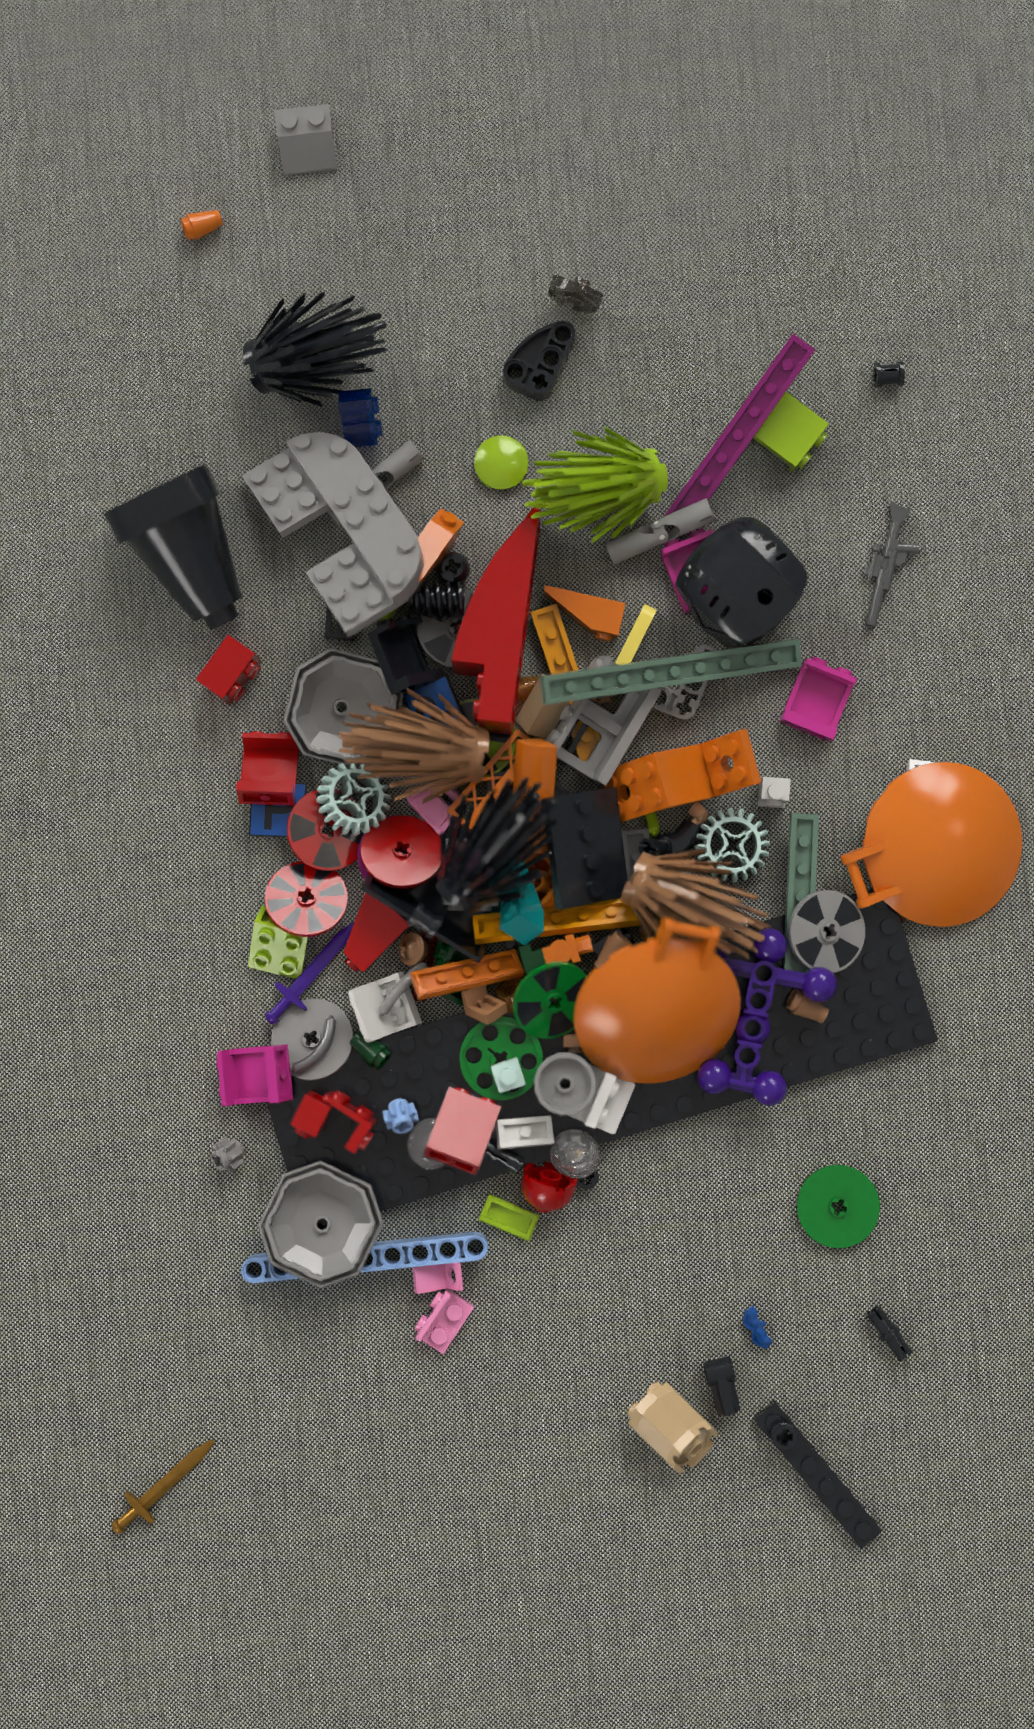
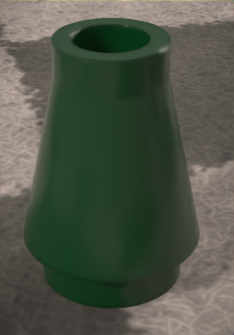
M360 1031L352 1037L349 1043L356 1049L370 1068L374 1067L377 1070L386 1064L392 1054L387 1050L388 1046L377 1040L369 1043L366 1042Z

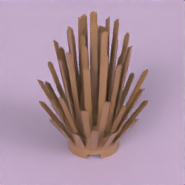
M407 688L408 694L417 699L412 701L414 707L448 726L402 706H399L398 710L384 705L381 707L372 703H366L372 711L389 716L377 714L376 718L349 712L350 717L386 727L343 722L345 726L355 728L351 729V733L339 732L338 734L339 738L343 741L342 746L352 748H341L338 752L380 757L346 759L344 763L376 764L366 765L364 770H371V774H361L358 779L422 776L392 782L389 784L390 788L433 781L406 789L404 794L396 796L394 801L432 789L431 795L423 799L422 804L467 782L480 783L485 774L486 766L482 765L485 752L489 753L488 730L475 727L440 694L439 699L445 704V709L457 719Z
M705 849L660 856L642 853L633 868L635 871L629 883L626 882L620 901L631 906L649 939L654 938V933L657 934L661 923L658 917L661 919L667 917L674 919V922L705 928H708V926L719 927L721 936L758 953L757 948L753 947L754 943L751 940L731 930L730 927L758 941H763L765 939L764 935L739 923L747 924L761 931L770 927V925L724 903L762 917H767L769 914L742 904L743 901L738 898L697 884L757 900L760 897L744 892L746 891L744 889L719 883L718 879L679 872L690 871L729 875L732 872L731 870L715 869L714 866H729L732 862L687 860L692 855L703 853ZM686 936L690 940L702 942L703 940L701 938ZM719 937L716 945L718 948L726 953L736 952L749 959L748 953ZM715 948V954L726 962L724 958L717 954V948Z

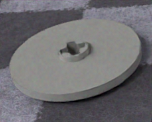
M305 999L301 1001L307 1007V1010L292 1004L279 1017L278 1020L280 1022L276 1023L272 1030L271 1045L288 1044L291 1068L293 1063L306 1058L315 1050L322 1039L325 1020L329 1018V1015H333V1018L336 1020V1030L326 1054L311 1068L300 1073L291 1072V1076L295 1078L315 1081L335 1074L344 1066L352 1052L353 1046L349 1043L354 1034L348 1017L338 1006L323 999ZM315 1033H317L316 1037L319 1040L318 1043H311V1045L308 1046L309 1042L307 1041L306 1037L308 1035L313 1036Z

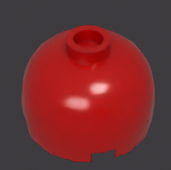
M545 1162L544 1166H536L534 1163H528L523 1170L521 1190L525 1200L537 1211L549 1213L568 1205L575 1192L578 1179L577 1177L573 1179V1172L559 1164Z

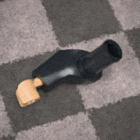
M696 802L689 809V814L693 817L691 821L685 819L674 833L661 834L654 839H642L640 844H646V846H639V852L641 854L645 852L653 856H660L689 850L697 834L701 831L698 824H702L707 820L708 812L700 803Z

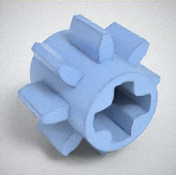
M405 1099L391 1101L388 1104V1110L382 1112L387 1129L393 1128V1131L399 1134L409 1132L413 1128V1122L419 1121L414 1103L408 1104V1101Z

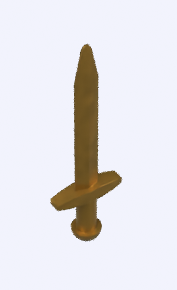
M211 1439L192 1450L140 1498L126 1491L125 1497L132 1507L118 1520L114 1519L112 1521V1530L117 1534L124 1533L126 1531L125 1528L139 1515L153 1524L154 1517L148 1509L202 1461L213 1446L214 1440Z

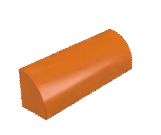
M542 738L516 740L513 793L522 780L528 777L527 784L529 785V790L536 782L541 783V787L536 792L539 794L540 800L541 798L554 796L557 746ZM546 834L543 835L534 845H536L543 838H545ZM547 844L534 854H543L548 851Z

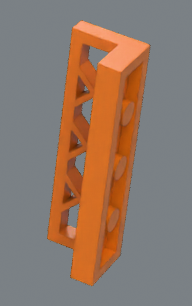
M518 728L485 765L484 776L490 770L491 777H483L481 782L491 781L492 789L494 786L496 788L495 799L507 780L510 779L511 784L506 793L514 784L515 763L512 764V760H515V756H512L511 745L518 737L521 740L530 739ZM508 750L509 756L502 757V755ZM509 760L510 769L504 776L494 777L493 766L496 762ZM471 782L446 811L449 815L458 816L455 810L461 804L463 795L467 797L473 790V798H466V802H474V812L468 828L469 832L491 793L490 791L486 797H476L475 787L478 783ZM462 818L461 825L464 826L465 819Z

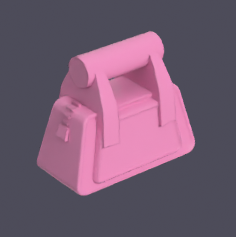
M456 788L446 793L453 801L450 805L441 796L422 804L423 799L431 795L432 789L407 797L408 804L440 836V831L445 834L450 826L451 815L446 811L461 794Z

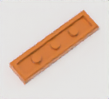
M516 949L484 955L479 963L473 959H466L413 971L410 974V978L418 1000L523 977L524 969Z

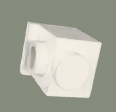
M760 778L761 783H759L757 806L785 808V803L789 801L791 779Z

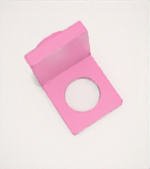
M460 1262L412 1267L416 1294L442 1289L463 1290ZM452 1269L454 1270L456 1275L455 1282L452 1279Z

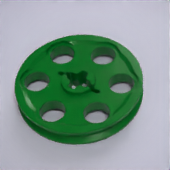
M501 1016L495 1022L489 1024L494 1025L498 1029V1036L495 1040L488 1041L482 1035V1030L487 1025L482 1022L478 1023L466 1035L460 1050V1067L469 1086L480 1095L493 1100H509L527 1092L535 1084L534 1079L538 1067L543 1062L542 1048L538 1038L525 1032L526 1038L522 1043H513L510 1040V1032L515 1028L521 1027L516 1019ZM471 1047L480 1049L482 1057L477 1063H471L466 1059V1051ZM488 1048L500 1054L506 1051L508 1053L506 1055L507 1060L517 1057L526 1085L520 1086L518 1090L513 1092L505 1091L499 1093L490 1066L495 1064L496 1057ZM527 1053L533 1054L537 1059L536 1066L532 1069H525L521 1065V1058ZM488 1073L492 1076L493 1083L489 1088L478 1086L476 1081L479 1074Z

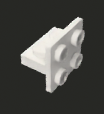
M590 1064L596 1079V1090L593 1099L585 1109L568 1116L580 1120L585 1125L594 1129L599 1128L608 1133L615 1134L634 1090L635 1083L620 1080L617 1076L603 1072Z

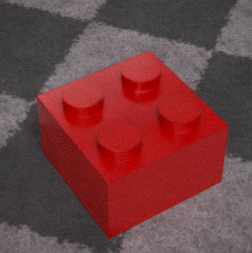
M227 635L195 680L231 705L233 701L237 703L246 691L243 687L248 680H254L260 673L262 660L250 649L230 635Z

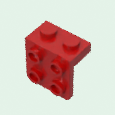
M340 1090L327 1092L322 1098L324 1101L360 1123L345 1148L352 1153H355L359 1148L364 1150L375 1135L371 1132V1129L377 1122L373 1118L374 1112L363 1105L359 1107L354 1106L349 1102L351 1098Z

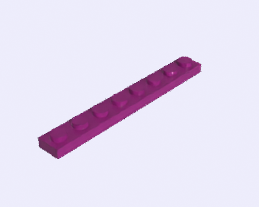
M795 334L791 335L664 516L705 498L708 501L816 349Z

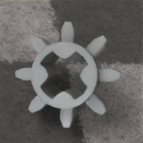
M225 1136L211 1146L214 1152L210 1155V1159L218 1170L224 1171L227 1169L231 1173L244 1163L241 1157L244 1156L245 1150L238 1140H228Z

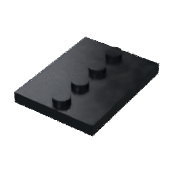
M616 787L552 796L557 800V804L548 813L549 816L545 821L549 822L545 827L553 819H559L558 823L546 833V837L550 835L555 836L547 843L548 851H551L549 863L555 908L566 909L621 898L625 884L628 882ZM552 797L541 798V800L545 804V802Z

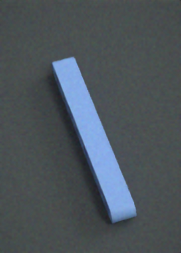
M480 1232L377 1241L370 1251L373 1261L364 1264L361 1272L477 1261L486 1255L488 1241L485 1235ZM474 1239L479 1240L483 1244V1249L477 1253L472 1252L468 1248V1243ZM450 1242L455 1246L456 1251L452 1255H445L441 1252L440 1246L443 1243ZM417 1245H423L427 1248L428 1255L424 1258H418L414 1255L413 1248ZM395 1248L400 1252L401 1256L398 1260L391 1261L386 1257V1250ZM267 1253L251 1255L241 1267L242 1277L249 1283L300 1279L288 1272H281L276 1266L270 1264ZM249 1263H259L262 1267V1273L259 1275L252 1274L249 1271Z

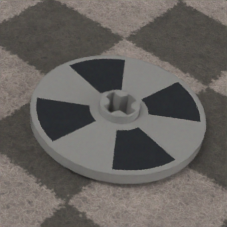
M820 890L804 897L797 904L790 918L788 936L791 949L801 964L808 969L824 967L835 973L847 968L860 954L865 940V922L857 904L847 895L834 890ZM824 927H828V930L831 932L830 936H826V933L823 931Z

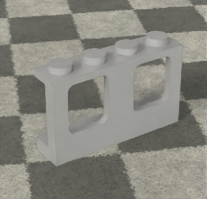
M600 655L590 663L588 669L617 664L612 661V657ZM654 688L628 692L613 714L593 703L589 698L572 701L571 705H567L560 715V724L557 729H553L549 733L546 741L557 746V759L595 783L606 786L662 690ZM577 719L600 734L599 741L586 761H582L561 747Z

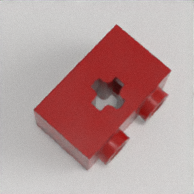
M311 1090L305 1094L290 1125L296 1127L294 1132L307 1139L310 1136L316 1137L321 1133L334 1106L322 1099L324 1096Z

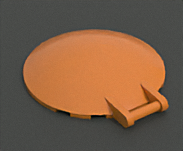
M928 763L904 772L886 786V790L874 802L868 814L865 839L862 841V847L840 856L843 865L846 864L857 894L858 899H856L858 908L868 907L884 901L899 915L913 922L936 927L955 926L970 922L988 912L1003 898L1010 888L1021 860V825L1009 796L987 774L959 763ZM862 859L873 889V892L870 894L867 892L857 860Z
M663 917L655 938L647 939V943L633 947L627 945L609 955L610 959L599 969L595 968L590 973L577 996L574 1008V1027L580 1047L597 1068L628 1082L642 1084L661 1083L695 1072L705 1061L713 1059L724 1048L736 1028L740 1014L741 998L732 970L714 952L720 936L719 927H699L674 922L672 918ZM672 933L695 938H701L703 940L702 942L673 937L671 935Z

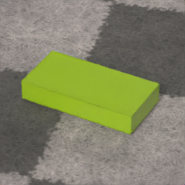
M489 1194L478 1220L530 1241L540 1214Z

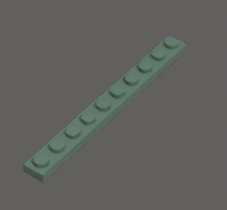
M789 639L539 676L542 703L548 705L802 666L800 639Z

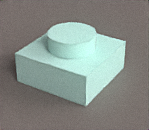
M517 1057L490 1065L499 1093L526 1085Z

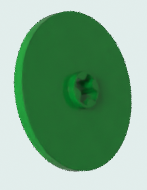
M829 1165L816 1170L804 1181L797 1197V1215L801 1226L813 1240L827 1247L846 1248L860 1243L873 1231L879 1218L880 1201L875 1186L866 1175L850 1166ZM839 1199H842L845 1209L843 1211L838 1210L836 1214L831 1204L833 1202L838 1203Z

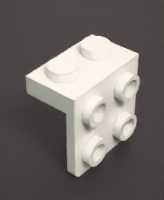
M404 971L349 990L350 1004L354 1009L360 1032L366 1042L375 1041L422 1023L410 987L399 997L388 1014L380 1015V1005L393 987L405 975Z

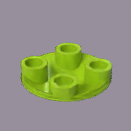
M502 435L494 436L484 441L476 451L474 458L475 471L485 486L499 490L509 489L523 481L528 470V455L525 448L516 439Z

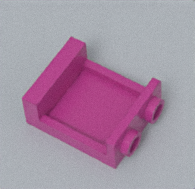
M704 528L698 529L689 534L690 538L681 542L679 538L673 539L665 543V548L660 552V557L684 614L689 613L690 610L680 596L675 582L685 561L713 533L712 529L706 532ZM704 586L700 594L704 595L708 587ZM715 596L710 604L718 601L719 598Z
M817 657L806 658L799 670L779 722L830 742L836 735L838 730L836 727L857 678L853 677V673L845 668L837 667V669L826 666L827 662Z
M288 1044L217 1051L216 1067L219 1072V1096L222 1106L262 1102L279 1103L293 1100Z

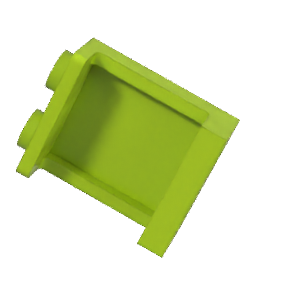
M786 392L754 436V439L790 466L788 470L793 473L797 467L803 469L812 457L808 453L814 445L819 448L828 434L824 431L829 423Z

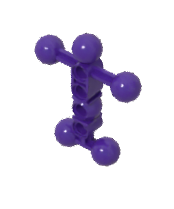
M766 928L758 932L765 936L763 941H758L754 938L752 941L754 943L753 947L757 948L758 952L753 951L754 956L759 960L757 963L726 957L725 953L716 946L717 954L726 960L734 976L750 979L746 996L748 1008H744V1013L739 1016L735 1028L738 1036L737 1043L740 1044L735 1051L736 1072H731L730 1067L724 1061L710 1059L699 1067L697 1081L699 1086L710 1094H720L730 1088L753 1093L754 1098L759 1103L765 1106H774L781 1103L787 1094L785 1078L775 1071H764L756 1077L752 1076L753 1068L760 1060L759 1048H762L763 1042L769 1037L771 1032V1024L768 1019L769 1013L766 1011L771 1005L774 986L778 984L802 989L808 999L814 1002H824L835 994L837 980L835 975L824 967H814L806 973L775 967L772 963L780 961L786 954L787 941L780 931ZM766 965L771 968L772 976L769 980L761 981L757 978L756 970L759 966ZM755 993L764 994L767 999L766 1005L762 1008H755L750 1002L751 996ZM755 1020L760 1023L761 1031L759 1034L749 1035L746 1032L745 1025L748 1021ZM744 1048H751L755 1051L756 1057L750 1063L742 1061L739 1056L740 1051Z

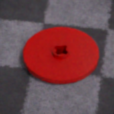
M403 815L391 816L383 821H378L379 826L377 828L371 826L370 832L365 833L361 842L362 864L367 873L383 885L400 889L417 887L432 879L441 867L440 836L428 823L421 819ZM397 849L407 851V854L403 855L402 852L397 853Z

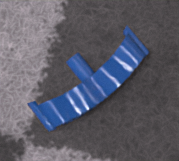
M752 1305L743 1315V1324L752 1331V1342L763 1349H767L773 1343L772 1339L767 1336L766 1331L763 1329L766 1322L760 1321L757 1316V1310Z

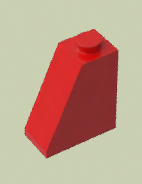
M365 892L343 952L347 956L345 962L355 972L359 969L365 972L410 927L406 924L407 921L398 912Z

